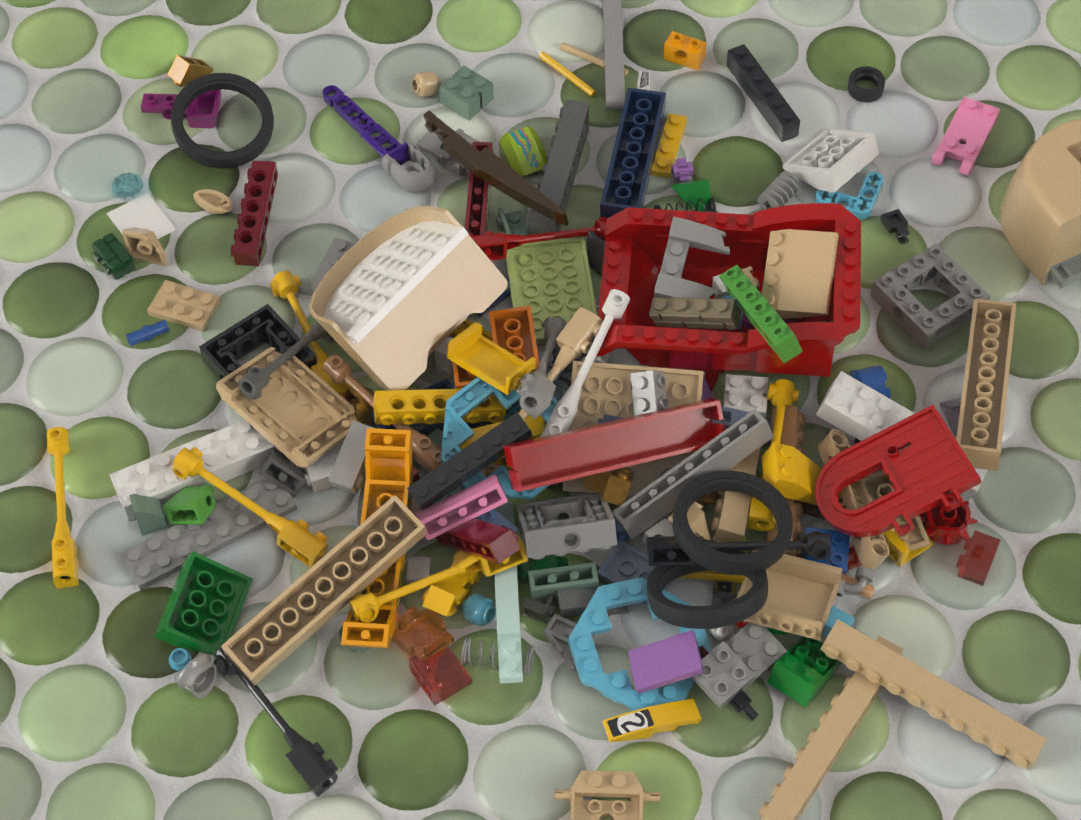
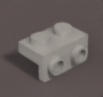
M652 370L630 373L634 416L668 408L665 389L667 382L664 371Z

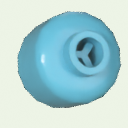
M472 594L463 601L462 614L466 621L478 626H485L495 618L496 608L490 598L480 594Z

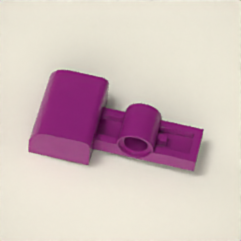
M221 90L206 92L189 104L184 113L187 114L189 127L210 129L216 126L222 97ZM144 93L141 111L142 113H162L164 118L171 120L173 103L178 94Z

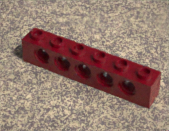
M253 161L251 168H248V183L244 185L245 198L241 199L242 212L238 214V229L234 231L235 244L231 245V257H234L235 265H260L278 179L276 162Z

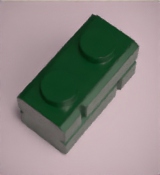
M113 233L92 243L94 250L92 256L97 263L101 262L103 264L102 268L107 276L111 274L115 280L124 277L125 274L135 270L136 267L132 256Z

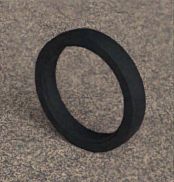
M213 73L191 81L179 92L172 107L171 127L178 146L192 160L213 168H233L249 163L265 150L272 137L274 115L267 95L257 84L236 74ZM222 89L232 90L247 96L255 103L262 116V125L257 136L249 144L234 151L217 152L201 147L189 137L183 126L184 113L195 98L206 92Z
M715 471L693 479L680 492L673 510V532L681 549L699 565L723 574L748 575L771 567L783 556L792 536L793 517L790 506L784 496L767 481L740 471ZM717 491L741 492L756 498L772 512L777 523L778 534L767 547L749 554L724 553L709 547L693 533L688 523L687 512L697 499L706 494Z
M721 551L729 554H746L740 551ZM696 562L694 565L656 566L647 580V597L652 612L661 620L683 628L711 629L741 622L757 613L766 603L768 597L766 570L743 575L753 583L746 594L729 602L709 606L679 604L667 599L662 594V591L670 582L681 576L700 571H709V569Z

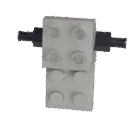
M749 622L726 643L723 641L710 653L703 646H700L699 652L704 673L691 678L719 709L730 703L738 713L743 711L753 721L759 714L749 705L752 700L744 691L782 657L787 650L765 626Z

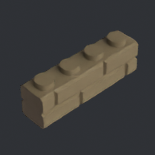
M654 297L649 316L656 327L728 328L737 330L741 310L735 299Z

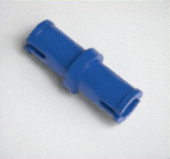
M165 319L160 322L150 326L144 325L142 329L126 334V338L132 347L135 344L145 340L151 341L153 337L169 332V327Z

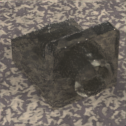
M549 594L546 604L537 599L524 597L521 603V616L547 624L549 617H553L557 609L554 595Z

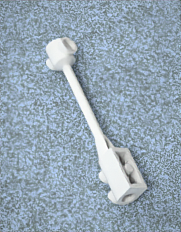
M616 289L610 291L602 308L603 313L606 315L574 383L561 400L557 402L541 437L570 430L577 415L581 387L613 320L622 318L630 301V297L624 292Z

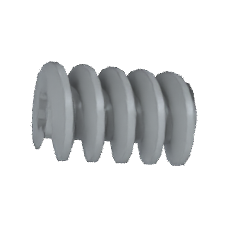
M781 172L775 181L757 198L758 204L763 209L784 206L798 191L795 177L790 172Z

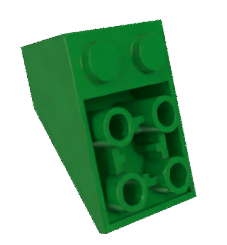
M803 636L775 662L767 683L806 708L821 692L842 662L829 658L825 652L821 651L822 642Z

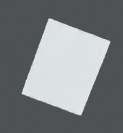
M149 193L106 213L121 234L124 229L137 227L154 231L157 239H160L177 230Z

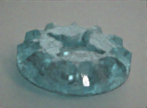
M135 173L120 174L112 182L113 193L118 198L123 197L125 200L129 196L134 198V195L140 194L141 189H143V180Z

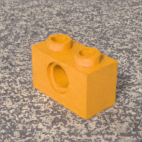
M672 31L664 43V59L698 71L706 59L707 42Z

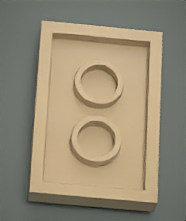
M165 280L147 312L149 316L165 319L166 321L204 332L219 306L221 298L215 294Z

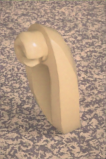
M203 189L196 191L193 195L195 202L201 208L214 214L227 213L233 207L229 197L219 191Z

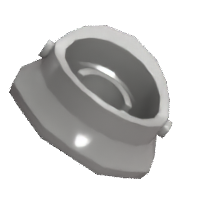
M201 653L192 659L178 675L177 685L182 690L190 691L194 697L199 699L206 697L215 684L218 669L212 663L211 656Z

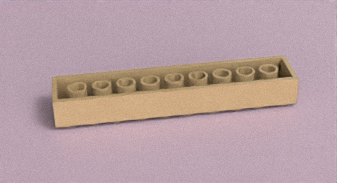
M974 299L956 441L973 467L977 469L994 471L999 469L1017 303Z
M394 495L221 646L223 651L255 686L344 608L355 595L361 593L426 535L425 526Z

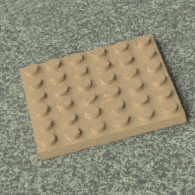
M573 361L571 385L574 383L584 362ZM593 362L581 387L577 415L570 430L597 425L599 418L603 419L604 414L620 418L634 416L630 373L652 370L664 371L667 382L665 389L668 408L701 401L703 371ZM696 451L628 466L627 468L631 469L630 472L634 473L627 496L637 494V492L653 483L666 468L675 467ZM587 476L563 482L562 491L597 493L583 488Z

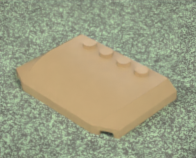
M270 347L216 383V389L224 402L295 465L307 468L344 442L352 420L358 422L355 416L356 412L348 401L296 356H293L268 376L269 384L262 389L260 398H247L239 388V380L248 373L250 367L255 366L263 370L282 355L275 352L276 348Z

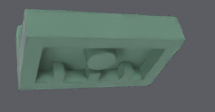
M498 208V216H495L497 227L502 229L501 232L503 234L530 235L521 210L504 214L503 209Z

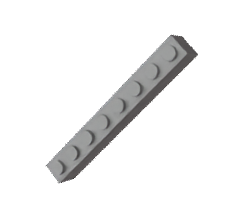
M755 409L616 508L612 511V514L620 528L633 540L674 510L680 492L690 481L706 473L729 470L770 441L774 436L767 420Z

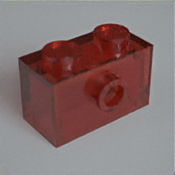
M975 530L972 538L965 542L963 548L967 550L965 556L960 555L956 565V567L960 568L958 577L983 586L1001 539Z

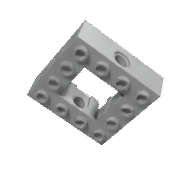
M937 244L932 245L874 280L870 295L923 349L928 348L970 322L974 299L990 300L991 297ZM935 276V286L938 289L941 288L950 299L929 312L909 291L919 285L923 286L926 281Z
M590 493L516 504L518 528L524 542L527 558L542 559L545 555L552 554L563 556L567 552L573 551L584 553L593 548L605 550L617 545L615 519L608 503L602 500L603 495ZM559 513H567L564 519L557 518ZM568 534H575L574 539L570 541L565 540V537Z

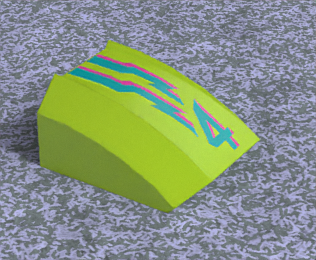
M526 126L511 133H505L498 141L499 152L504 161L521 176L542 170L543 165L548 163L546 161V151L535 129Z

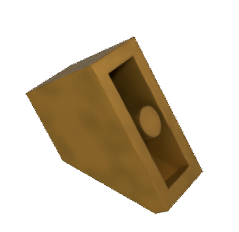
M177 55L168 76L174 80L173 82L176 85L184 87V85L210 74L214 68L202 59Z

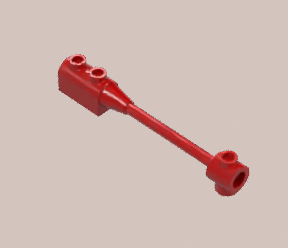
M600 217L595 221L593 227L525 236L487 231L483 235L476 236L469 233V236L486 256L493 261L506 259L507 250L523 244L588 236L589 230L593 231L601 240H605L607 218Z

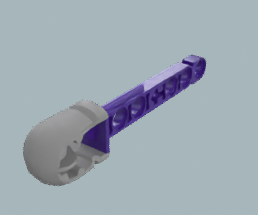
M329 85L323 89L324 101L330 107H334V111L383 157L382 166L384 170L399 185L409 192L421 193L434 183L436 172L433 163L413 143L408 141L401 145L347 95H344V92L337 86ZM329 93H336L334 96H327ZM340 103H346L345 106H338ZM351 113H357L356 116H349ZM374 133L380 134L377 137H371ZM383 144H391L390 147H382Z

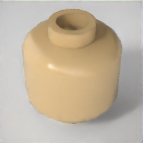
M432 71L419 72L412 79V90L419 97L435 96L441 86L440 78Z

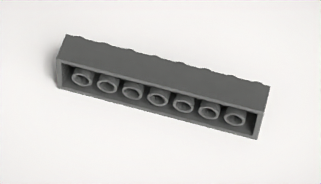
M566 99L565 106L560 109L559 118L561 119L556 122V136H552V149L548 150L546 157L548 163L543 165V179H539L537 187L540 192L565 212L589 132V103ZM534 210L529 212L528 221L531 222L529 234L560 231L562 224Z

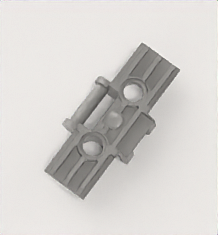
M460 128L455 131L471 145L473 142H480L465 134L464 130ZM428 131L416 144L418 147L436 156L439 164L460 176L470 175V170L450 156L445 148V151L441 150L444 144L434 132Z

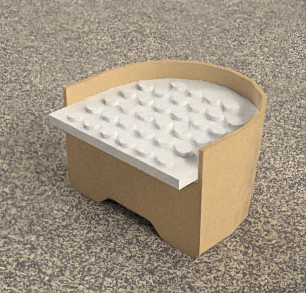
M428 205L419 206L392 216L367 233L345 252L325 274L314 291L309 311L317 322L379 387L385 390H406L426 370L428 356L471 313H483L505 291L508 284L502 273L448 210Z

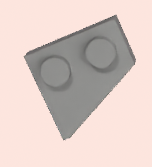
M554 614L544 630V636L569 668L575 671L576 666L568 644V638L576 623L558 614Z

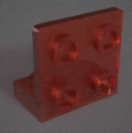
M449 647L426 660L421 661L417 655L408 659L410 672L434 706L473 682L468 672Z

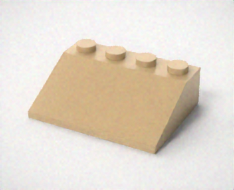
M794 229L770 232L762 295L782 319L828 315L838 233Z

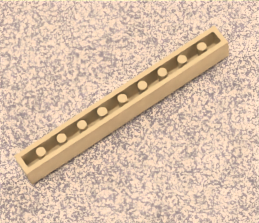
M837 619L820 649L829 658L837 659L850 670L860 672L869 681L886 687L890 693L905 698L911 705L924 709L933 718L941 719L948 723L952 729L962 731L969 735L973 741L983 743L991 748L994 753L1009 758L1018 767L1029 769L1035 763L1046 741V738L839 619Z
M878 636L877 642L902 656L903 649ZM855 671L852 677L848 676L842 685L844 690L841 694L837 693L830 704L832 708L829 712L825 711L821 716L819 728L811 731L807 739L809 743L806 748L801 747L795 757L797 761L794 766L789 765L783 776L785 780L782 784L778 783L772 791V800L770 803L765 802L759 812L761 820H798L883 688L882 685L869 681L865 675L858 671Z

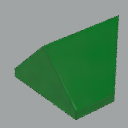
M699 178L670 185L686 203L691 200L695 209L699 198L704 201L707 208L708 198H711L708 179ZM699 201L698 212L705 211L702 201ZM689 202L688 206L694 211L691 202Z

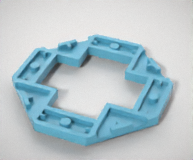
M477 377L446 401L440 462L443 464L461 451L460 446L474 436V431L462 419L465 415L492 395L508 410L521 398L517 390L506 395ZM554 396L550 406L540 414L546 423H548L558 402ZM504 465L500 466L488 477H485L480 471L461 484L466 489L496 474L507 498L528 500L533 499L549 486L521 492L512 490L509 472Z
M642 577L599 586L568 638V644L581 683L589 688L591 686L602 692V695L616 703H622L629 707L630 711L685 700L694 683V680L690 677L638 694L636 690L632 689L626 669L608 674L603 672L592 635L611 631L612 625L607 610L646 601L653 621L661 620L650 608L647 597V580ZM662 591V594L667 599L679 604L690 605L669 592ZM678 626L680 634L694 630L698 647L703 646L709 653L712 649L705 629H691Z

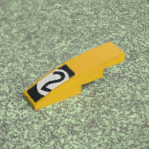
M688 699L634 710L605 719L602 723L611 743L651 738L654 733L675 731L678 726L698 724L702 718L695 700Z

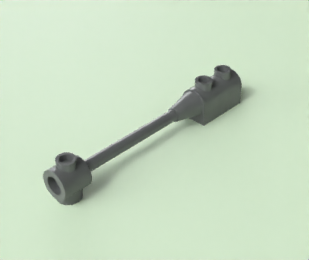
M315 320V323L305 337L262 370L259 367H250L248 373L239 380L240 390L249 399L260 398L262 389L269 384L268 376L309 343L320 338L331 343L334 339Z

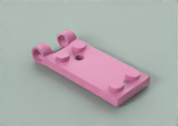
M963 97L941 143L933 154L931 163L942 166L945 157L961 161L959 173L969 176L996 122L1000 108Z

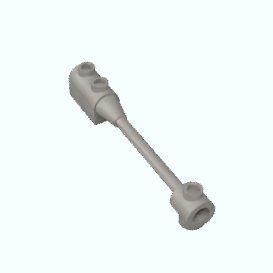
M548 316L542 322L541 326L545 329L544 338L547 344L539 367L533 374L528 372L521 379L522 385L517 390V393L521 396V408L533 419L537 418L550 406L556 388L547 378L546 370L554 347L558 344L556 338L567 325L566 321L560 317L551 318Z

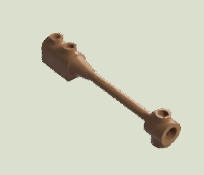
M337 354L330 356L323 364L322 370L330 376L332 382L336 384L346 382L373 407L374 396L351 376L353 369ZM392 424L397 430H411L412 458L427 472L430 473L442 464L440 462L442 449L425 434H421L404 424Z

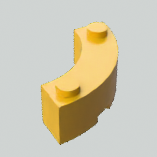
M457 550L451 567L456 566L458 562L471 554ZM477 571L461 575L457 574L431 585L423 594L422 599L424 602L422 606L444 616L453 615L457 612L455 607L459 604L462 605L463 601L471 595V586L479 583L484 573Z

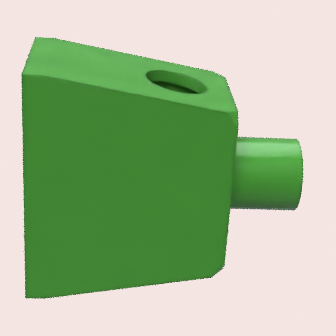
M203 483L201 486H187L180 490L162 506L169 523L204 524L216 506V501L212 494L214 491L213 487L209 483Z

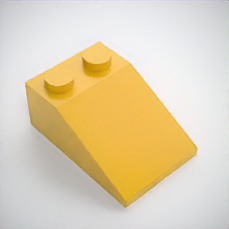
M774 442L761 456L764 480L774 486L785 498L817 505L815 486L821 468L796 448Z

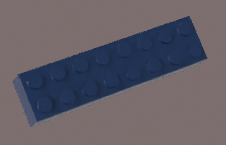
M628 88L600 202V217L609 218L628 207L643 208L665 112V92Z

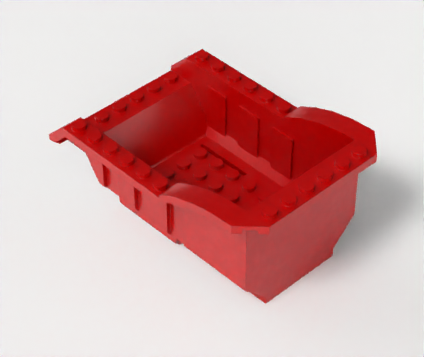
M838 203L793 204L757 211L753 215L630 207L607 218L598 317L604 321L606 315L603 313L602 308L612 289L624 292L630 297V301L622 318L613 320L596 356H604L620 348L626 349L642 365L649 364V367L695 370L709 373H724V370H745L761 373L830 377L835 346L843 342L844 338L850 333L854 334L860 329L861 221ZM673 217L701 223L725 232L726 237H722L724 246H729L730 254L689 247L681 277L682 279L711 288L713 277L723 274L736 265L741 270L751 266L753 268L752 276L757 278L760 285L758 290L761 293L771 231L794 229L836 232L839 234L828 315L796 318L793 323H786L795 334L803 351L802 353L783 363L757 329L751 330L741 325V330L655 326L649 316V312L654 298L658 274L661 271Z

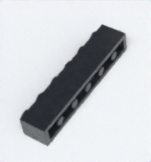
M743 44L729 49L727 53L728 69L779 140L784 142L799 135L800 119L746 45Z
M516 412L407 489L423 510L505 455L504 445L525 441L533 434L520 414Z

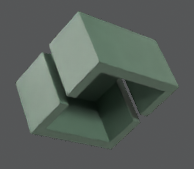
M466 66L461 67L453 75V79L450 77L439 87L440 103L467 120H471L480 111V107L484 108L494 99L493 82Z

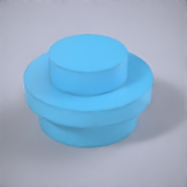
M183 648L173 650L169 656L171 668L177 671L183 670L192 660L190 652Z

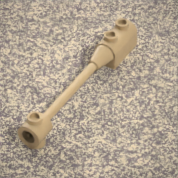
M579 307L556 338L560 352L553 368L547 374V378L551 382L554 381L560 371L564 370L576 358H579L582 353L588 354L592 346L591 340L594 336L596 337L603 323L601 318L593 312ZM523 409L519 412L523 420L529 415Z

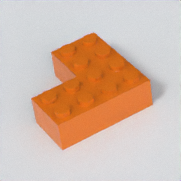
M531 305L489 311L493 343L525 362L531 357L536 358L535 368L537 370L540 363ZM452 362L456 389L464 388L477 378L474 374Z

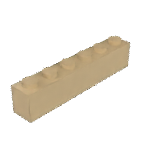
M760 448L729 469V471H740L755 476ZM718 491V494H721L714 508V512H717V517H714L711 524V530L714 531L712 539L719 542H741L745 535L751 496L736 491Z

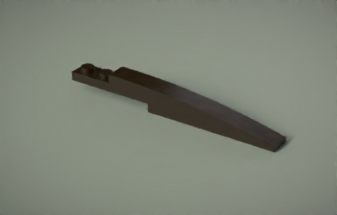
M427 111L423 115L426 121L425 127L429 132L437 134L440 141L443 142L446 152L475 175L530 209L562 225L567 226L569 224L566 212L487 147L478 151L431 111Z

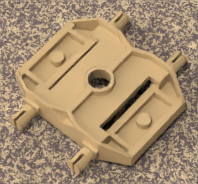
M581 770L571 789L554 790V799H569V803H571L570 820H601L603 817H610L612 820H643V805H645V802H660V792L643 791V787L634 772ZM583 797L631 798V801L583 800Z

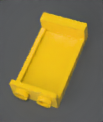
M477 322L473 323L448 343L447 359L506 395H509L522 385L520 381L528 372L533 374L536 371V358L531 357L525 362L483 337L482 325Z

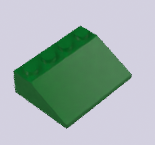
M192 551L182 564L154 637L176 647L215 655L221 646L232 636L253 578Z

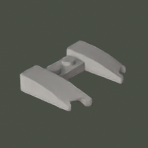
M673 217L661 271L658 274L654 290V297L709 299L713 295L717 298L720 290L685 280L681 277L689 247L730 254L729 246L725 247L722 237H726L725 232L701 223Z

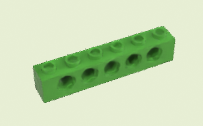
M738 265L728 269L719 276L728 295L736 300L740 310L783 363L803 352L795 334Z

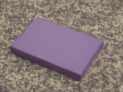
M694 630L628 651L635 689L638 694L704 673Z

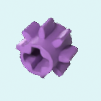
M686 158L677 159L676 164L671 165L673 179L678 178L679 182L689 181V177L694 175L692 162H687Z

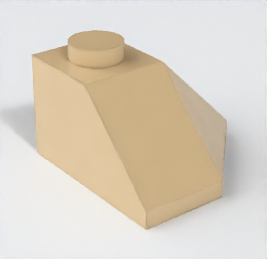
M137 227L122 231L127 251L133 259L167 266L165 252L154 231Z
M694 502L687 512L690 528L698 538L712 540L706 514L701 510L703 506ZM672 513V514L669 516V518H668V521H669L672 525H673V513Z

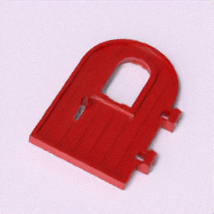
M931 405L832 457L819 473L815 486V497L820 513L825 521L843 534L855 537H870L885 533L894 528L898 537H901L915 530L912 518L942 503L947 512L964 505L960 494L981 484V478L935 406ZM911 444V446H909V447H907V448H905V449H903V450H901V451H898V450H900V449H902V448H904V447H906V446H908V445ZM882 469L885 476L887 475L893 484L894 491L859 509L842 508L843 505L838 501L839 494L844 488ZM952 491L955 499L948 502L945 494ZM903 516L907 524L900 527L896 519Z

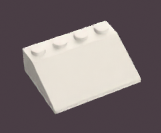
M827 128L785 162L782 167L818 190L829 193L836 192L879 155L875 133Z

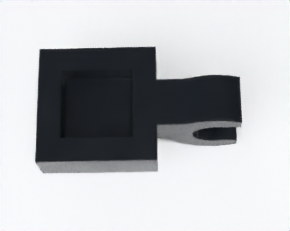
M896 209L882 214L880 221L889 233L895 232L900 244L909 242L906 237L910 235L907 229L908 221L901 211Z

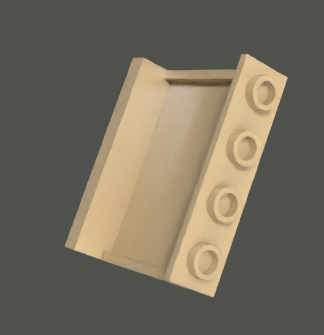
M783 554L779 561L765 569L768 578V597L766 603L757 613L743 621L820 641L841 584L843 568ZM747 577L743 581L737 598L746 594L753 585Z

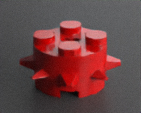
M945 494L948 502L955 499L953 494ZM963 501L964 505L950 512L946 511L942 503L919 515L920 519L923 520L927 536L933 543L936 542L947 546L958 544L962 539H970L967 527L969 524L977 523L978 520L970 517L971 512L968 501Z

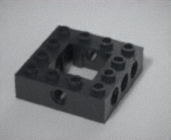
M266 304L205 342L199 348L203 362L221 380L241 367L236 360L261 344L267 342L270 347L276 348L275 352L283 354L301 339L272 307ZM308 346L294 355L310 369L311 366L317 364L316 355Z

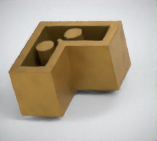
M623 467L589 475L585 479L583 488L602 494V500L621 506L626 500L634 473L630 472L631 469Z

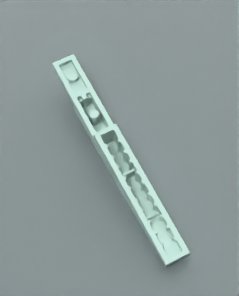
M508 501L494 508L514 525L513 501ZM516 565L494 574L500 684L523 682Z

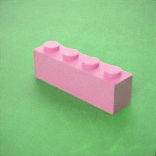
M495 474L417 512L416 517L425 526V537L429 541L507 503L508 500Z

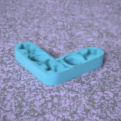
M875 171L868 173L857 197L840 192L829 193L818 190L815 203H833V199L835 203L843 201L848 203V206L845 208L860 220L870 217L881 191L883 175ZM873 180H876L874 187L871 186V182H873ZM870 193L873 195V197L866 198L863 196V194ZM863 204L866 205L865 209L860 211Z

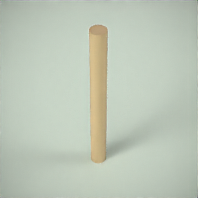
M566 43L561 44V50L605 68L604 59ZM624 68V76H626L629 70Z

